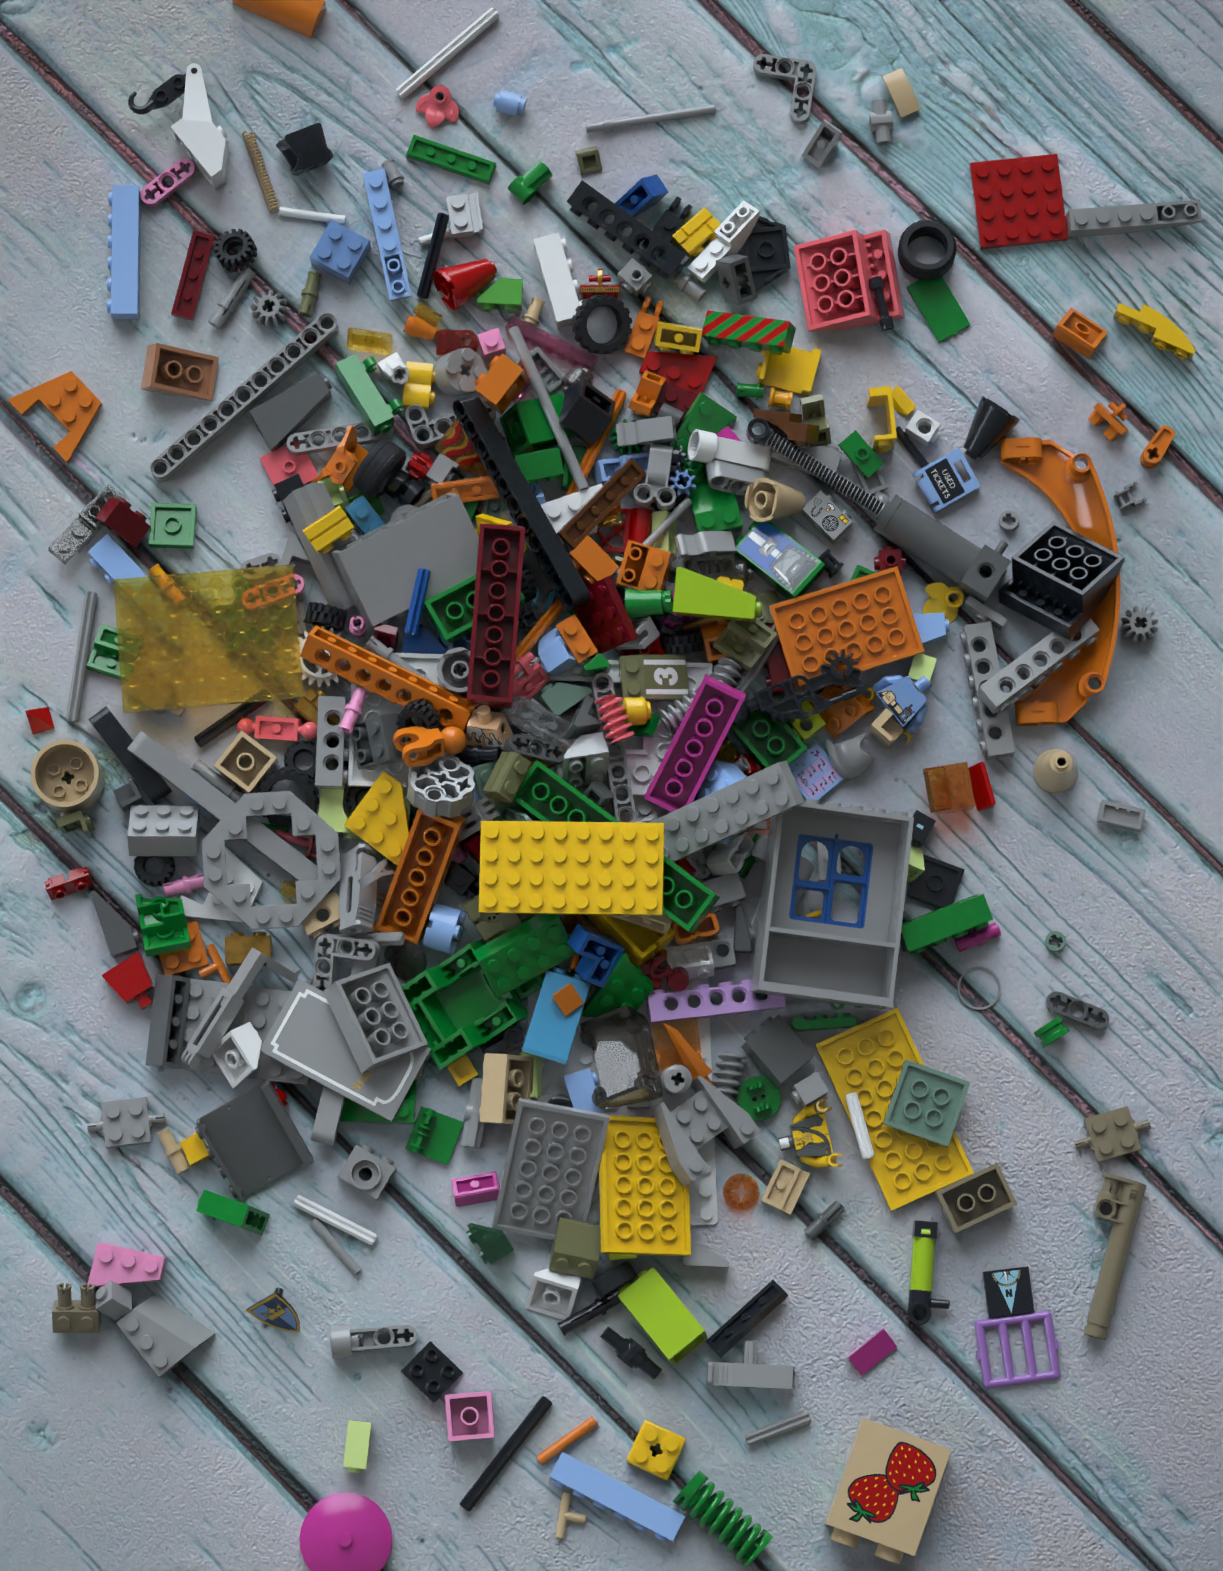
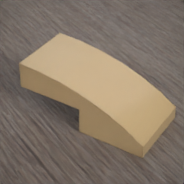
M902 68L881 76L899 118L921 109Z

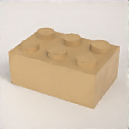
M485 1053L483 1083L481 1085V1106L479 1109L480 1122L514 1124L519 1098L530 1100L533 1057Z

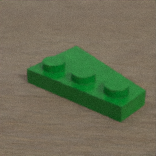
M699 393L676 429L677 441L668 442L667 445L673 446V448H680V445H683L682 451L686 452L685 458H687L688 443L694 430L698 429L717 434L735 420L737 416L703 393Z

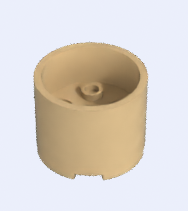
M58 740L44 746L35 756L31 766L30 774L34 790L49 808L59 813L69 810L73 812L81 810L83 813L88 811L98 801L104 790L105 777L101 765L86 746L73 740ZM67 775H71L73 778L71 779V784L64 781L67 780Z

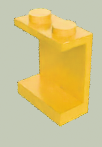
M791 347L790 353H782V355H775L768 350H762L761 355L765 356L763 364H758L755 376L759 377L761 385L809 397L822 350L813 348L812 352Z
M891 386L869 388L866 397L867 407L885 406L888 432L886 435L874 436L871 448L872 450H877L878 453L889 452L894 448L897 439Z

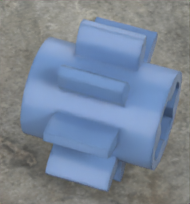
M687 469L684 473L676 470V477L669 478V482L674 483L670 488L677 492L678 498L681 494L689 497V490L696 489V485L691 483L695 480V476L690 477ZM679 480H682L683 483L687 482L686 487H684L682 484L678 485Z

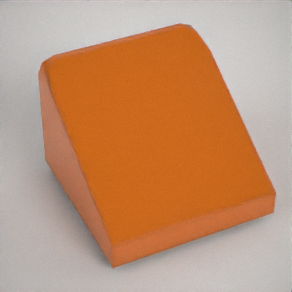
M571 983L552 996L553 1001L565 1017L584 1004Z

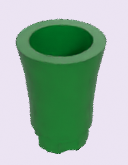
M626 589L625 608L630 620L672 613L673 594L671 590Z

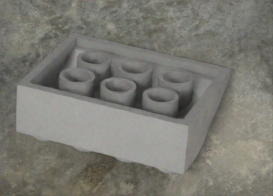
M390 963L335 981L323 991L361 1073L385 1065L428 1045Z

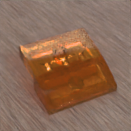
M697 1018L652 1024L657 1070H665L674 1065L685 1067L663 1023L677 1029L702 1059Z

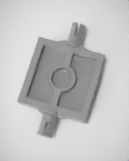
M147 1097L101 1102V1122L87 1123L88 1133L102 1131L106 1149L152 1143V1124L166 1123L165 1113L151 1115L148 1110Z

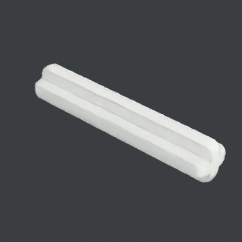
M856 1092L847 1094L845 1099L863 1159L874 1157V1151L858 1094Z

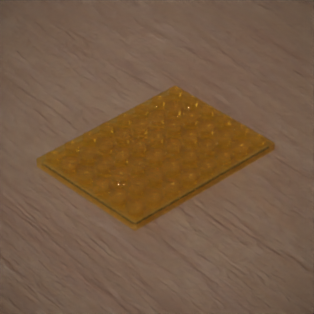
M293 564L113 580L124 714L304 698Z

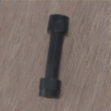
M882 277L870 278L869 285L871 291H874L881 317L879 319L882 331L891 330L895 326L892 316H889L883 293V288L885 287Z

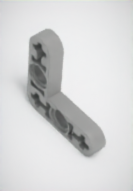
M768 54L758 55L753 62V70L757 75L795 81L790 119L795 124H804L810 115L816 76L815 65L807 60ZM761 61H766V65H768L765 66L764 70L760 69V65H757L761 64ZM773 62H776L775 72H772V67H770L773 65ZM782 63L788 64L791 67L790 72L786 74L781 73L778 69L779 65ZM805 67H808L809 72H812L808 74L807 82L803 81L804 73L802 71ZM801 87L807 88L809 91V95L805 98L799 97L797 94V90ZM799 103L803 104L802 113L804 114L801 118H798L797 114L794 113L798 111Z
M337 934L319 936L315 946L313 987L321 990V986L324 985L325 988H328L336 981L338 957L358 960L375 959L380 953L378 942L373 939ZM324 941L331 943V947L327 948L324 945ZM345 941H349L352 944L353 949L351 953L344 951L343 944ZM369 946L372 949V953L369 954L368 951H359L360 947ZM325 953H326V955L331 954V957H330V956H324V957H322V954H325ZM324 960L330 964V971L328 973L321 969V964ZM328 976H329V979H328V980L321 979V977H328Z

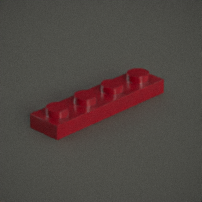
M193 231L171 312L172 316L190 321L194 320L215 241L214 235Z

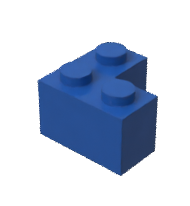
M579 923L567 942L577 954L582 955L575 971L585 981L604 988L625 948L614 937Z

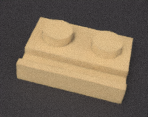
M780 1159L761 1201L791 1215L810 1173Z

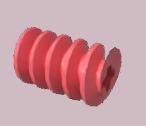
M616 694L594 701L596 705H602L597 709V712L605 713L600 718V721L608 722L603 726V730L611 731L605 736L606 739H613L609 744L628 739L635 734L626 730L632 724L624 723V720L629 715L621 714L626 709V706L618 705L623 700V697H616Z

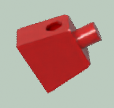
M139 952L102 974V977L127 1004L136 1000L141 1010L153 1004L147 992L154 988V984Z

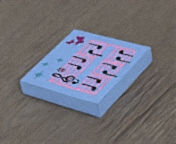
M817 743L789 766L801 795L805 799L820 800L845 779L835 770L830 757Z

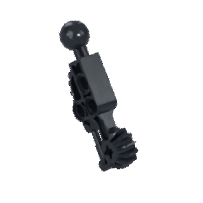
M844 649L841 650L840 657H838L835 650L832 651L834 660L829 656L825 657V660L830 665L822 664L820 666V675L810 679L797 675L753 693V698L743 701L732 725H743L750 718V713L760 710L764 716L767 715L771 722L779 721L781 724H784V721H791V723H794L796 719L803 720L826 711L831 705L849 700L858 695H864L867 692V686L859 680L861 670L853 668L859 661H850L854 655L852 652L847 658L844 657ZM837 663H840L842 666L846 665L847 668L844 670V676L841 672L835 671L838 666ZM795 680H802L805 683V690L802 692L795 691L793 682ZM830 685L854 687L830 699L814 693ZM779 688L783 690L784 698L778 701L772 697L774 689ZM811 701L814 705V710L810 713L804 712L801 707L802 702Z

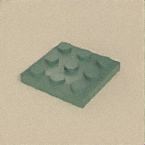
M905 1059L883 1125L948 1147L970 1082Z

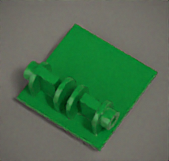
M421 1106L405 1149L448 1165L464 1122Z

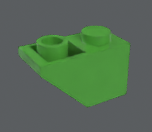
M500 278L477 298L478 309H482L484 312H494L495 309L504 310L506 313H516L517 310L522 311L523 279Z

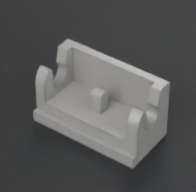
M646 616L632 619L631 622L638 638L616 647V650L645 649L659 637L660 634L651 617Z

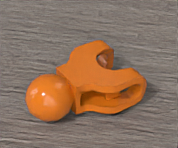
M413 726L399 729L393 736L394 745L402 752V759L409 767L429 765L435 759L445 757L444 752L448 755L461 753L467 742L465 733L454 726L444 728L441 733L438 728L427 729ZM403 737L411 738L409 742H400ZM414 752L418 754L413 759L409 758V756Z

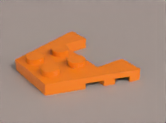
M72 371L8 400L22 417L40 401L69 431L53 447L67 464L72 459V455L81 443L83 435L87 428L89 429L102 406V402Z

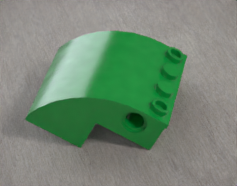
M483 939L469 943L438 966L426 969L401 987L428 1043L426 1047L431 1049L430 1054L440 1070L473 1053L482 1045L530 1016L514 989L498 998L490 987L472 951L486 944Z

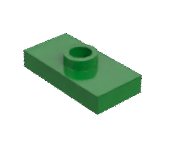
M856 430L838 444L840 449L866 479L884 465L882 460Z

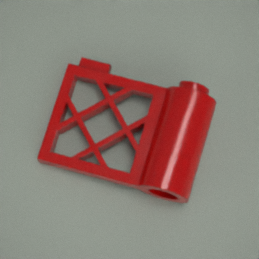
M613 508L608 513L610 515L608 517L605 516V520L597 527V534L604 540L599 544L600 548L605 553L624 554L628 540L642 544L651 535L653 511L647 508ZM617 514H624L625 523L617 528L611 522V519ZM609 522L615 531L605 539L598 530ZM619 534L623 538V548L613 547L609 541Z

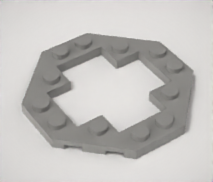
M291 791L245 793L202 840L204 887L252 930L298 927L341 879L338 833ZM291 814L293 837L313 835L316 837L318 880L295 881L297 904L251 906L250 884L227 885L225 841L247 839L246 817Z

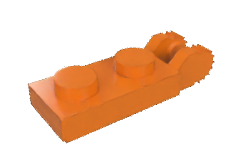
M647 295L641 311L638 312L624 349V353L642 360L645 359L656 331L657 321H660L659 316L664 305V301L659 300L654 316L647 314V309L651 303V297Z

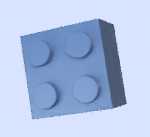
M331 220L310 255L311 265L350 285L371 249L370 240Z

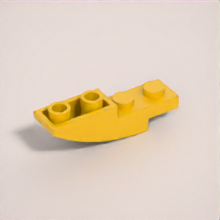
M1119 303L1113 316L1117 318L1118 322L1125 325L1132 324L1142 333L1154 334L1150 342L1154 343L1156 348L1166 351V349L1170 350L1180 359L1186 360L1188 358L1191 360L1195 353V348L1185 334L1167 317L1145 304L1142 305L1139 312Z

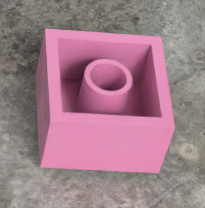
M491 1391L445 1395L449 1442L495 1438Z

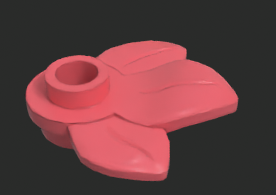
M435 86L429 94L421 96L416 104V112L426 113V121L431 129L438 127L444 119L456 123L458 120V105L451 100V93L445 86ZM438 92L444 94V99L441 101L436 99Z

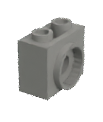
M364 1144L361 1147L355 1145L337 1177L372 1198L379 1200L396 1171V1168L392 1166L394 1161L383 1155L381 1159L373 1155L374 1150ZM363 1169H370L372 1171L370 1180L363 1181L360 1179V1172Z

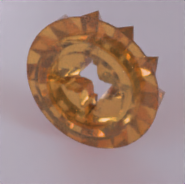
M747 1174L733 1175L724 1184V1199L733 1209H749L759 1198L758 1183ZM741 1182H743L745 1190L751 1191V1193L744 1194L742 1202H740L739 1194L731 1192V1190L739 1189Z

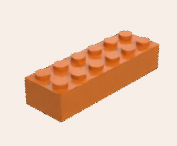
M418 808L375 929L381 932H403L405 942L414 946L421 942L467 818L460 815L451 818L446 816L430 817Z

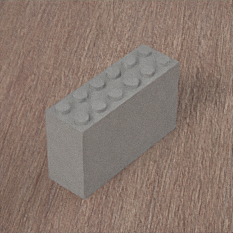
M449 492L330 552L361 617L367 625L374 627L379 623H389L388 619L396 616L399 618L409 613L408 609L410 608L419 568L427 569L431 572L425 601L476 575L479 537L459 494Z

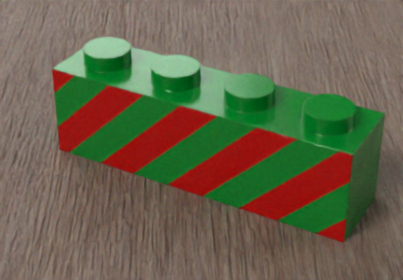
M707 310L702 337L711 346L719 347L721 344H724L733 349L746 347L754 352L768 350L772 354L782 355V353L791 352L796 328L790 321Z

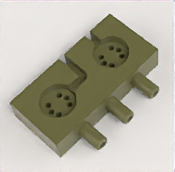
M479 894L462 904L483 940L489 939L488 942L535 916V914H520L517 916V914L479 913Z

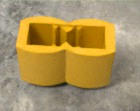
M407 361L406 367L410 374L408 375V381L404 383L403 408L419 405L424 410L429 411L430 405L435 403V392H431L432 383L436 384L434 364Z

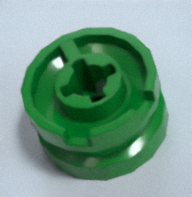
M1058 1016L1034 1032L1036 1038H1040V1044L1043 1048L1070 1031L1067 1026L1062 1024L1063 1019L1061 1016Z

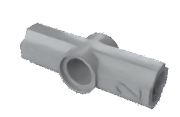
M473 1078L471 1083L469 1102L467 1101L464 1114L463 1122H465L461 1146L476 1149L481 1147L484 1125L487 1124L486 1122H480L479 1113L483 1079Z

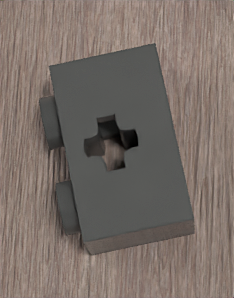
M731 254L716 260L725 303L742 305L757 299L748 256Z

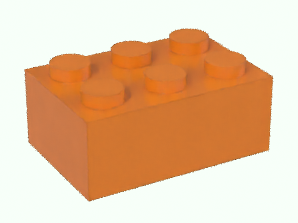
M503 353L500 357L495 356L489 364L490 370L486 375L481 374L475 382V390L480 399L500 415L505 412L529 381L524 369Z

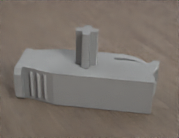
M358 844L348 853L341 854L339 891L341 926L339 931L352 937H358L373 931L376 906L382 908L386 899L384 894L377 892L378 880L371 882L363 888L358 882L360 878L369 874L377 865L374 857L376 849L367 844ZM365 849L369 851V854L363 853L362 851Z
M744 1341L743 1363L707 1362L706 1385L795 1390L796 1367L757 1364L758 1341Z

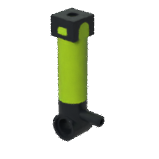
M916 1220L913 1222L907 1318L909 1322L917 1326L923 1325L930 1320L931 1308L949 1309L950 1307L949 1300L932 1299L938 1222ZM916 1307H920L925 1311V1317L922 1320H917L913 1316V1311Z

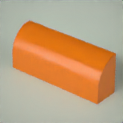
M232 0L234 5L309 38L313 37L326 10L325 0Z

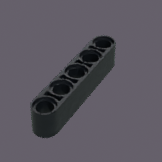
M107 706L88 719L154 805L173 792L158 773L127 750L133 740Z

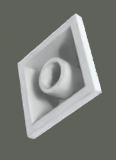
M251 1022L229 1031L212 1053V1056L233 1089L243 1082L258 1066L262 1040Z
M549 1269L535 1272L525 1308L565 1320L571 1315L582 1277Z

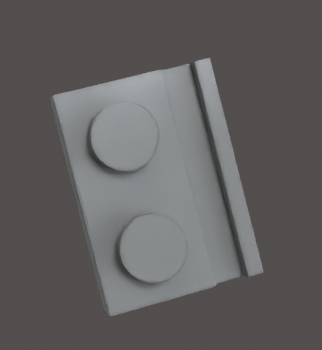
M474 192L471 195L466 193L447 196L446 201L452 239L473 236L475 233L484 234L478 192Z

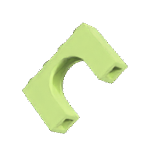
M344 783L343 790L321 789L318 816L332 827L338 835H344L343 839L357 840L359 836L344 826L348 819L344 813L346 784ZM404 788L405 807L407 808L408 822H410L412 804L407 800V788Z

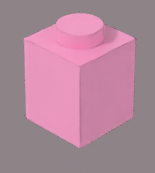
M499 328L477 334L478 343L485 362L492 360L495 356L500 357L502 353L506 355L505 345Z

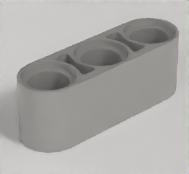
M712 460V462H708L706 465L709 486L712 489L745 496L748 486L756 481L755 479L766 478L765 472L762 469L728 461Z

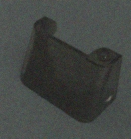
M625 1005L580 1023L581 1041L584 1045L593 1049L600 1085V1087L594 1089L592 1094V1101L596 1107L609 1109L652 1101L663 1096L651 1028L643 1014Z

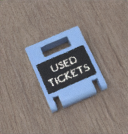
M960 448L951 451L912 474L914 478L923 474L924 478L916 482L928 504L930 505L938 501L939 505L932 508L933 512L981 487ZM959 460L970 478L964 483L953 463Z

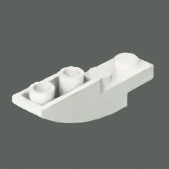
M743 201L714 231L717 238L687 267L689 273L705 283L717 270L716 260L731 254H737L757 222L760 215L759 210Z

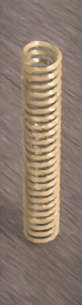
M245 130L242 136L254 171H256L255 174L265 203H267L268 212L276 213V211L271 210L278 209L280 207L278 205L279 202H277L276 193H274L273 186H271L272 183L269 180L267 167H264L266 164H263L265 161H263L262 154H260L261 151L258 148L259 145L255 138L256 135H254L255 132H249L244 135L246 133Z

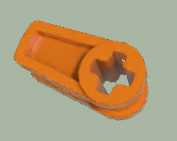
M1163 425L1145 447L1140 456V462L1145 468H1155L1161 461L1176 433L1170 427ZM1151 453L1155 455L1153 459L1148 458Z

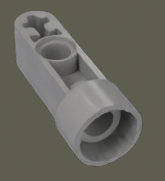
M349 1325L330 1327L332 1359L352 1357V1352L410 1347L417 1339V1331L410 1325L350 1330ZM404 1330H408L409 1334H413L409 1342H405L404 1338H398V1344H393V1331H397L396 1335H403ZM387 1332L390 1335V1342L380 1344L377 1340L378 1334ZM363 1333L364 1347H359L358 1334Z

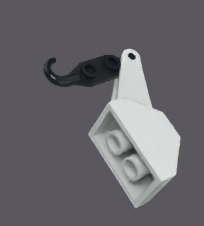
M192 63L187 67L184 75L176 74L156 88L144 106L138 107L134 104L136 92L129 96L128 105L134 113L143 115L152 110L168 106L184 94L183 117L171 126L174 140L211 186L217 189L226 181L229 158L227 144L229 142L226 139L227 135L220 126L216 128L213 124L202 68L200 65Z

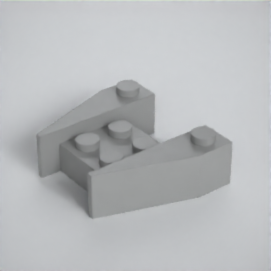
M701 1076L693 1079L690 1085L695 1094L676 1108L669 1111L664 1102L652 1109L670 1168L683 1187L709 1170L697 1149L720 1132L724 1133L734 1149L744 1145L761 1132L744 1109Z

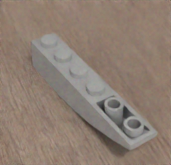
M1200 200L1069 209L1065 216L1068 238L1135 233L1202 222Z

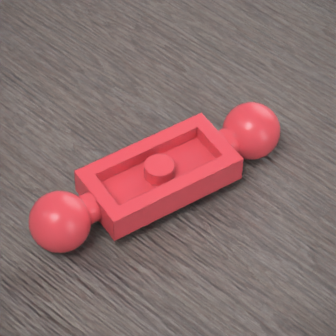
M256 716L255 723L249 718H242L237 723L239 733L241 730L247 735L255 732V739L300 742V735L308 740L317 737V725L313 722H306L301 726V719Z

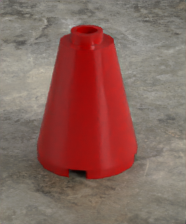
M481 259L440 268L433 273V280L437 292L442 291L444 295L441 298L443 303L450 310L454 311L463 306L494 280L497 269L492 261Z

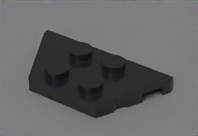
M759 216L750 235L743 244L744 256H748L755 291L763 288L791 269L786 225L771 222L767 218Z

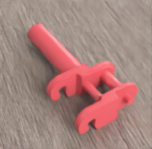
M277 829L275 834L281 839L304 848L308 847V852H305L307 859L309 857L317 859V854L312 853L313 848L316 849V845L313 844L315 835L311 836L308 840L300 836L293 837L292 833Z

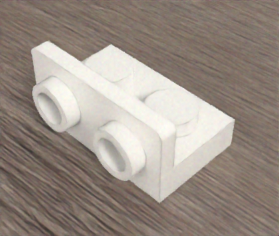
M710 941L665 947L667 951V964L671 965V969L678 966L685 968L688 971L689 980L697 978L706 979L714 976Z

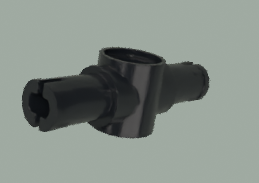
M609 1326L601 1334L600 1337L616 1349V1356L629 1367L641 1369L652 1379H655L662 1371L658 1365L647 1357L646 1350L632 1338H623Z

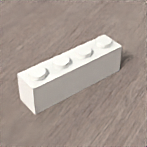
M558 232L533 239V246L556 326L558 328L573 324L572 317L576 314V308L582 305V300L578 301L576 293L580 292L577 280H572L571 272H574L571 259L567 260L565 252L568 251L565 238L560 239Z

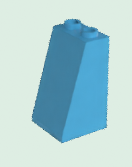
M554 966L546 971L522 1051L566 1064L571 1053L591 983L585 981L578 973H575L574 976L565 974V969ZM571 983L584 1004L565 1017L553 1001L552 996Z

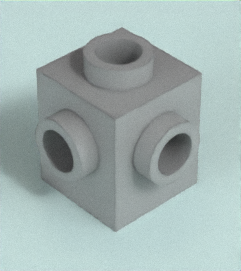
M632 258L619 271L617 279L622 283L621 287L628 294L631 295L633 293L637 297L641 292L645 294L651 288L652 271L644 263L640 265Z

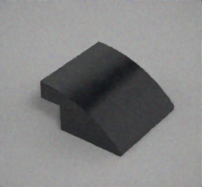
M1053 521L1012 557V578L998 590L999 603L1070 640L1099 607L1114 583L1125 558Z

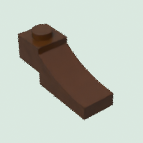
M754 409L753 418H763L778 426L787 434V440L795 441V445L808 447L809 443H818L820 426L802 423L803 415Z

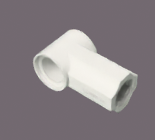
M397 352L377 363L386 380L391 379L394 383H400L401 385L408 381L410 372Z

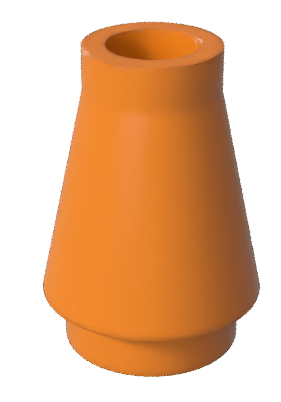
M416 315L414 317L408 316L403 332L408 333L407 336L432 341L437 331V328Z

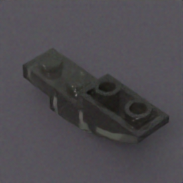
M108 484L79 513V517L48 547V551L65 565L77 552L80 553L104 527L95 517L110 497L118 500L120 498L125 499V497Z

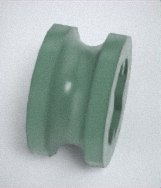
M1058 931L1049 933L1045 940V945L1051 952L1061 951L1066 943L1065 936ZM1050 937L1061 938L1062 943H1059L1060 947L1056 948L1055 945H1050L1049 940L1052 941Z

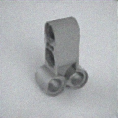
M651 443L646 481L637 485L634 490V503L638 507L647 508L652 502H655L657 508L661 511H670L675 506L676 493L672 488L668 487L673 446ZM640 492H647L650 497L646 500H641L637 495ZM669 495L672 500L669 503H663L660 497Z

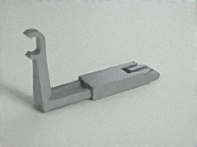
M486 796L479 801L477 799L473 800L469 808L461 811L460 816L462 817L469 813L472 814L467 817L466 824L473 820L476 822L463 828L459 842L481 829V821H490L500 815L499 811L490 814L489 810L496 807L494 803L487 807L484 804L491 799L490 796ZM384 856L369 874L360 878L358 882L363 888L375 880L394 877L397 865Z
M252 947L228 987H223L188 1042L181 1060L189 1067L196 1068L203 1056L207 1059L211 1057L245 1001L242 998L263 965L294 984L298 981V975L301 973L300 968L295 967L291 971ZM309 976L306 981L311 986H313V976Z

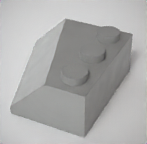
M156 1295L151 1296L135 1307L116 1323L158 1377L161 1378L215 1334Z

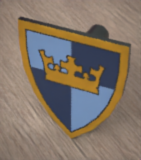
M275 1288L273 1294L246 1309L252 1316L269 1326L285 1331L300 1332L298 1315L292 1305L282 1297L284 1291L281 1288Z

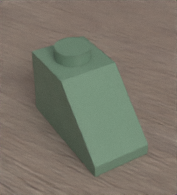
M560 682L556 685L550 683L540 690L543 694L539 696V700L553 720H555L581 702L586 695H591L593 691L588 687Z

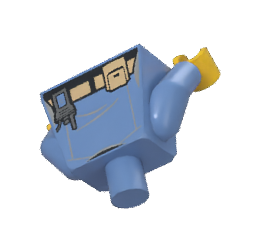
M885 676L873 684V686L867 687V692L870 691L872 694L867 700L870 701L877 698L885 709L887 708L893 713L892 718L903 728L901 735L905 734L907 736V741L904 743L907 744L912 740L913 734L923 724L928 710L926 706L928 700L923 693L932 685L925 676L915 683L909 676Z

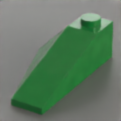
M413 1081L392 1122L348 1098L345 1099L340 1122L414 1125L417 1081Z

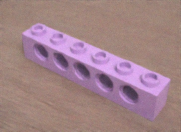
M751 979L741 980L739 985H732V982L718 983V987L710 988L709 984L697 985L695 990H687L686 988L680 992L673 990L674 992L665 993L664 989L652 990L651 995L646 998L649 1024L784 1009L786 1007L785 996L766 994L765 1000H758L755 997V993L750 992ZM733 992H741L744 997L743 1002H735L732 998ZM712 994H717L721 997L720 1005H713L710 1002ZM688 997H696L699 1001V1006L697 1008L690 1007L687 1003ZM667 999H672L676 1002L677 1007L675 1010L671 1011L665 1007Z

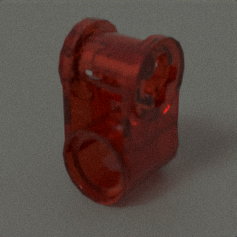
M443 329L436 331V354L439 356L462 348H471L474 352L478 349L477 336L471 330ZM467 339H471L469 345L466 346L465 343Z

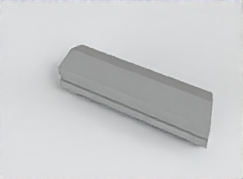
M309 483L302 488L292 491L283 500V503L329 605L347 609L355 605V602L330 551L350 542L348 538L342 542L338 539L332 543L334 548L325 554L321 551L316 553L302 530L335 509L324 483Z

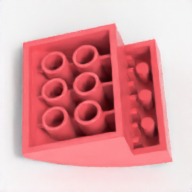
M852 230L794 246L808 331L838 330L879 324L881 317L874 291H871L869 279L877 276L882 277L885 287L883 288L889 316H892L893 320L905 318L891 235L888 231L881 230L863 235L857 230Z

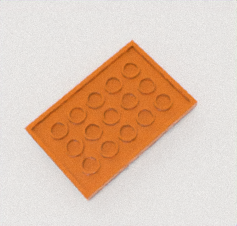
M898 566L769 606L791 677L802 675L810 679L820 675V666L822 664L830 665L825 660V657L829 656L834 660L832 655L834 650L837 652L838 657H840V652L844 649V657L846 658L852 652L854 655L850 661H859L853 668H858L861 672L925 652ZM837 663L838 666L835 671L841 672L844 676V670L847 668L846 665L842 666L840 663ZM795 680L793 682L795 691L805 690V683L802 680Z

